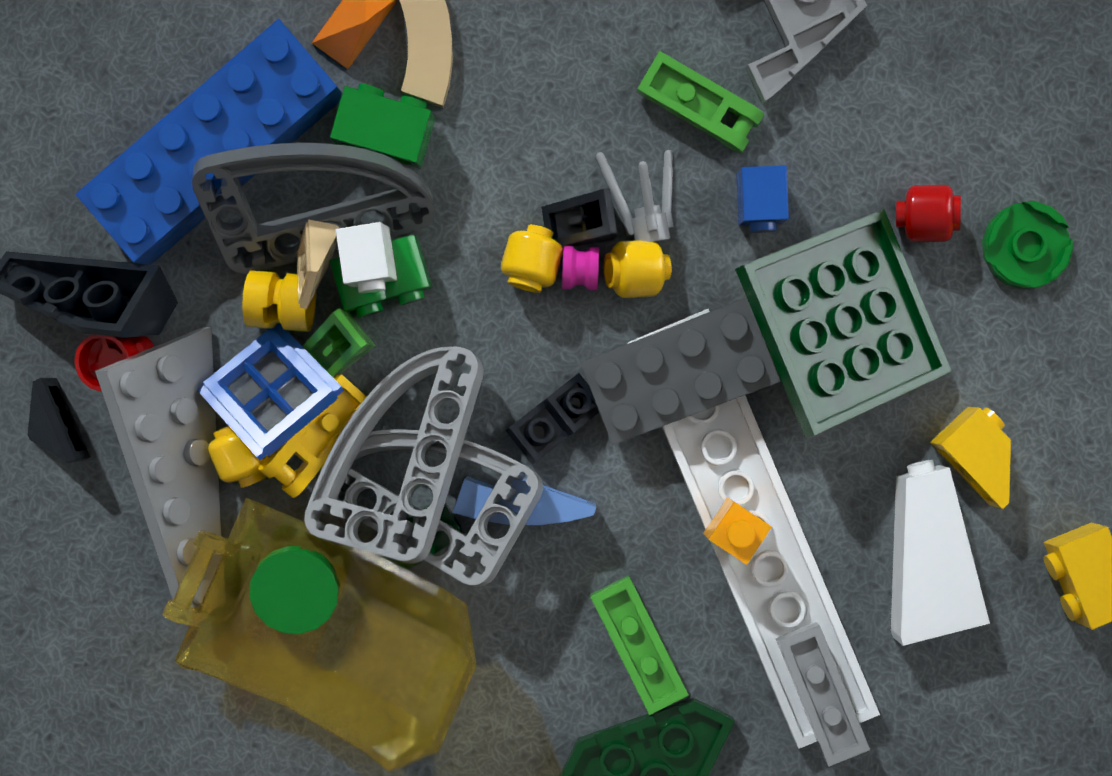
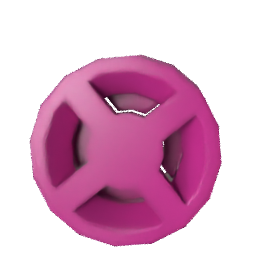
M564 246L562 289L571 290L576 285L585 286L588 290L597 291L599 247H589L586 251H577L573 246Z

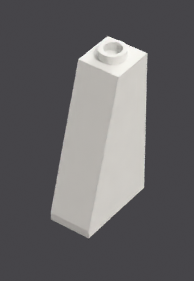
M933 460L910 464L907 466L908 473L896 476L891 632L893 638L903 646L990 624L950 468L940 465L935 466Z

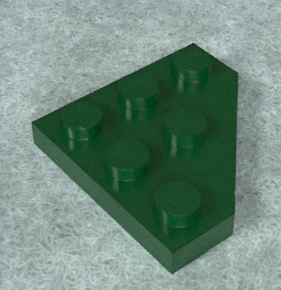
M692 698L663 708L651 715L648 713L577 738L559 776H709L735 720L732 716Z

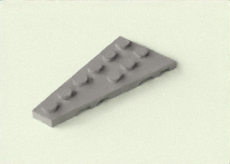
M211 327L196 329L95 371L179 620L186 622L194 621L224 602L218 473L208 452L209 444L215 439L213 432L216 431L215 410L197 391L204 385L203 382L214 374Z

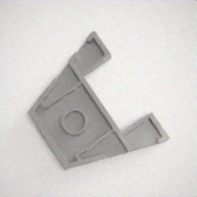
M764 0L786 47L748 64L746 68L762 104L773 98L867 7L865 0Z

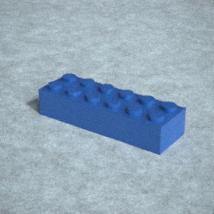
M278 18L75 195L134 263L152 265L206 218L192 186L193 168L200 158L252 146L293 143L340 103L342 92ZM213 173L206 174V179H211L217 190L216 196L222 194L221 179H217ZM256 174L238 177L241 186L246 184Z

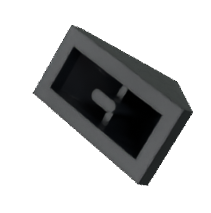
M610 188L600 189L541 207L544 227L554 232L552 239L560 243L562 248L564 246H577L615 240L617 231Z

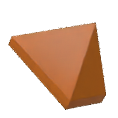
M342 0L312 44L348 70L398 0Z

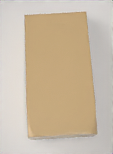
M309 219L305 223L297 253L298 304H300V308H308L328 269L329 260L332 259L337 242L335 230L339 229L337 225Z

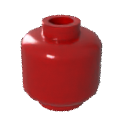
M914 185L908 189L905 201L896 202V227H905L906 237L911 242H946L951 239L953 231H960L961 195H954L949 185Z

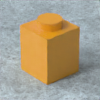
M727 497L703 534L708 540L747 565L772 526Z

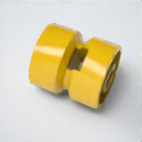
M250 270L247 274L243 290L242 310L246 327L272 329L277 323H280L284 330L309 332L313 327L317 291L308 308H300V304H298L297 274L287 273L284 279H280L277 272Z

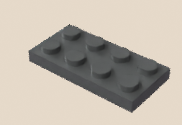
M747 297L581 362L612 445L781 382Z

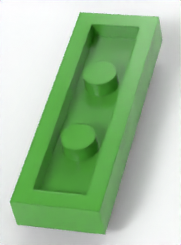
M627 575L591 593L590 597L649 715L689 696L630 576Z

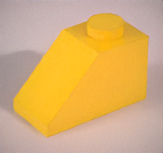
M967 407L930 443L990 506L1004 509L1009 504L1011 439L1002 431L1005 427L1004 422L987 407L983 410L980 407Z

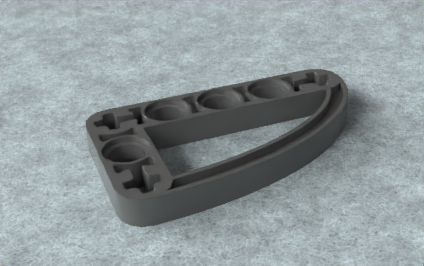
M326 143L260 145L207 155L200 158L193 168V191L223 258L230 269L242 274H247L250 270L262 271L297 262L300 241L308 219L324 223L333 222L340 225L341 228L364 225L360 220L361 216L369 211H376L385 217L381 223L389 227L390 236L394 237L428 227L435 218V206L431 190L414 170L391 157L362 148ZM295 170L337 171L370 177L387 183L396 189L257 224L238 177ZM213 173L217 179H221L222 194L216 196L217 190L211 179H206V174ZM417 202L421 211L413 213L409 204ZM391 207H395L398 218L392 219ZM232 208L239 211L243 217L236 223H225L218 218L217 214L223 209ZM290 233L297 236L300 241L297 245L286 248L278 245L275 239L281 234ZM263 240H267L268 252L265 251V244L262 245ZM336 242V246H335L334 252L339 251V250H338V243H337V242ZM245 247L248 252H252V255L245 256L242 251H238V248Z

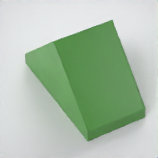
M337 309L332 312L307 340L303 348L332 377H335L376 345L349 312Z

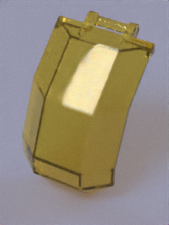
M249 498L245 499L228 538L205 530L198 531L193 543L197 547L174 599L168 600L162 613L165 618L173 622L190 625L174 660L182 669L202 672L282 704L367 753L388 772H394L439 752L477 666L467 603L446 589L380 555L316 537L308 531L305 521ZM287 546H301V549H307L311 552L315 550L323 554L335 567L340 581L338 603L330 619L318 629L303 634L281 633L268 627L255 614L249 598L250 580L260 561L272 551ZM213 554L222 555L200 607H192L191 603Z

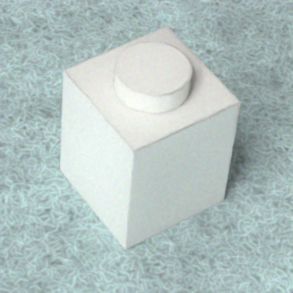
M381 222L335 229L344 284L358 287L359 293H372L385 290V282L397 281L388 226Z

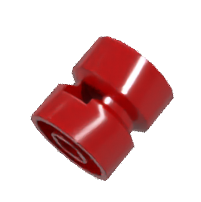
M90 335L81 342L76 350L74 359L76 372L81 381L90 389L102 392L95 371L153 348L154 345L147 336L122 338Z

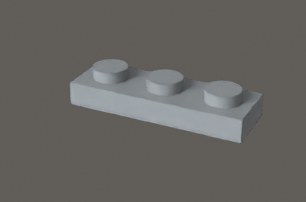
M815 622L775 638L828 767L870 751L821 626Z

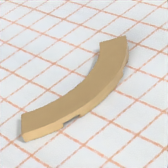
M399 0L404 13L408 36V60L401 92L409 97L444 108L453 66L451 21L446 0Z

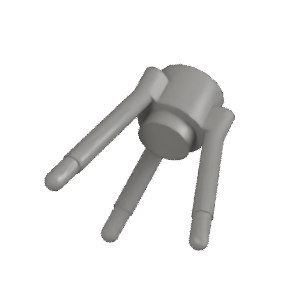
M667 150L664 153L662 213L660 205H654L647 163L644 161L639 163L644 207L634 209L635 218L631 215L605 155L602 152H598L596 159L624 221L626 236L634 235L635 240L647 242L670 239L669 228L674 227L671 214L672 151Z

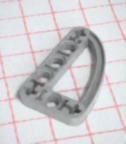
M440 347L428 350L412 357L394 369L370 392L342 430L317 479L304 518L306 528L311 534L328 541L405 563H417L428 556L483 379L484 368L482 362L475 354L461 347ZM465 360L471 371L469 374H461L458 382V376L452 372L454 366H461ZM437 373L393 515L337 500L358 452L381 417L414 384L429 375ZM449 385L455 389L457 385L458 388L465 391V394L460 396L452 390H446V387ZM447 401H456L460 408L457 419L449 424L441 423L438 418L440 406ZM442 443L447 451L444 462L439 466L429 467L425 461L427 449L432 444ZM429 486L433 492L431 505L422 511L416 510L412 504L414 491L419 487ZM330 512V514L347 520L345 528L332 524H326L325 526L323 522L319 521L321 514H328ZM407 514L426 520L425 525L422 526L415 523L414 526V523L406 520ZM374 518L379 527L378 534L371 542L363 543L358 537V527L363 520ZM412 532V537L418 539V545L416 548H408L406 552V547L400 544V539L402 536H410Z
M392 429L372 431L362 445L355 460L381 451L413 450L419 430ZM464 440L459 455L460 459L476 463L502 475L467 536L440 520L436 532L444 531L448 535L450 540L449 548L441 556H434L429 552L424 560L464 584L481 587L491 583L498 574L541 498L543 482L535 471L518 461L487 447ZM442 443L432 444L427 449L429 452L444 455L447 453ZM322 468L309 483L312 491ZM350 468L344 481L350 487L346 492L340 490L337 500L342 501L344 499L343 502L357 505L358 495L365 489H372L377 496L376 505L372 510L393 515L399 496ZM528 475L526 484L531 487L530 492L527 495L519 493L513 502V505L521 508L519 513L516 514L511 509L499 505L502 498L508 502L512 501L516 493L515 488L511 486L512 481L515 478L522 481ZM413 504V507L416 510L422 511V509ZM496 514H505L510 521L509 531L504 537L494 539L488 533V522ZM412 516L414 526L415 523L422 526L425 525L426 520ZM367 518L362 521V523L378 532L379 527L374 518ZM411 532L410 536L401 537L400 544L405 546L407 550L410 547L416 548L418 539L412 537ZM462 542L465 543L463 548H461ZM459 552L478 559L482 554L483 557L480 563L486 567L483 574L474 573L470 577L471 567L455 559Z

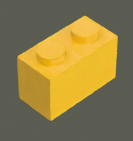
M1091 522L1043 542L1048 552L1043 557L1044 563L1051 577L1054 580L1059 579L1065 594L1060 597V602L1068 618L1091 630L1112 622V535L1109 528Z

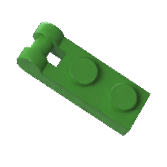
M661 51L658 52L636 92L740 154L743 153L749 143L746 137L752 127H758L764 117V113L754 105ZM727 110L737 117L732 128L720 122Z

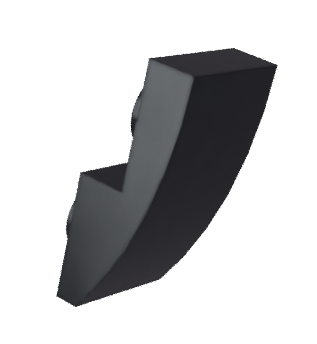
M578 373L505 431L533 465L597 415L599 409L590 386L581 374Z

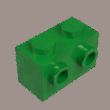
M360 83L358 89L344 86L330 138L337 145L374 151L400 161L407 166L421 169L435 122L432 111L426 109L427 103L409 96H401L400 101L384 97L385 92L368 84Z

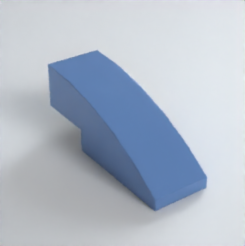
M467 476L463 481L452 513L477 519L495 486ZM516 478L512 481L511 486L516 490L512 501L508 502L502 498L499 505L511 509L516 514L519 513L521 508L513 505V502L519 493L527 495L530 492L531 487L526 484L525 478L522 481ZM543 485L541 498L525 525L563 523L594 516L596 503ZM502 513L492 516L489 522L510 525L508 517Z

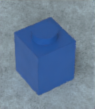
M787 165L742 167L736 174L738 225H750L751 233L777 231V224H782L789 219Z

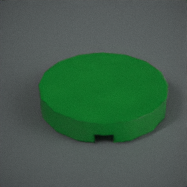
M1036 201L1015 203L999 211L988 223L982 240L983 258L990 272L1002 283L1018 289L1038 288L1056 280L1068 267L1073 252V239H1070V233L1067 229L1069 226L1065 218L1053 207Z
M287 546L272 551L260 561L250 580L249 598L255 614L268 627L281 633L303 634L318 629L330 619L338 603L340 581L335 567L323 554L315 550L311 552L307 549H301V546Z

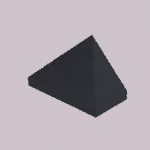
M39 378L33 381L27 434L29 440L67 463L84 461L91 458L57 378Z

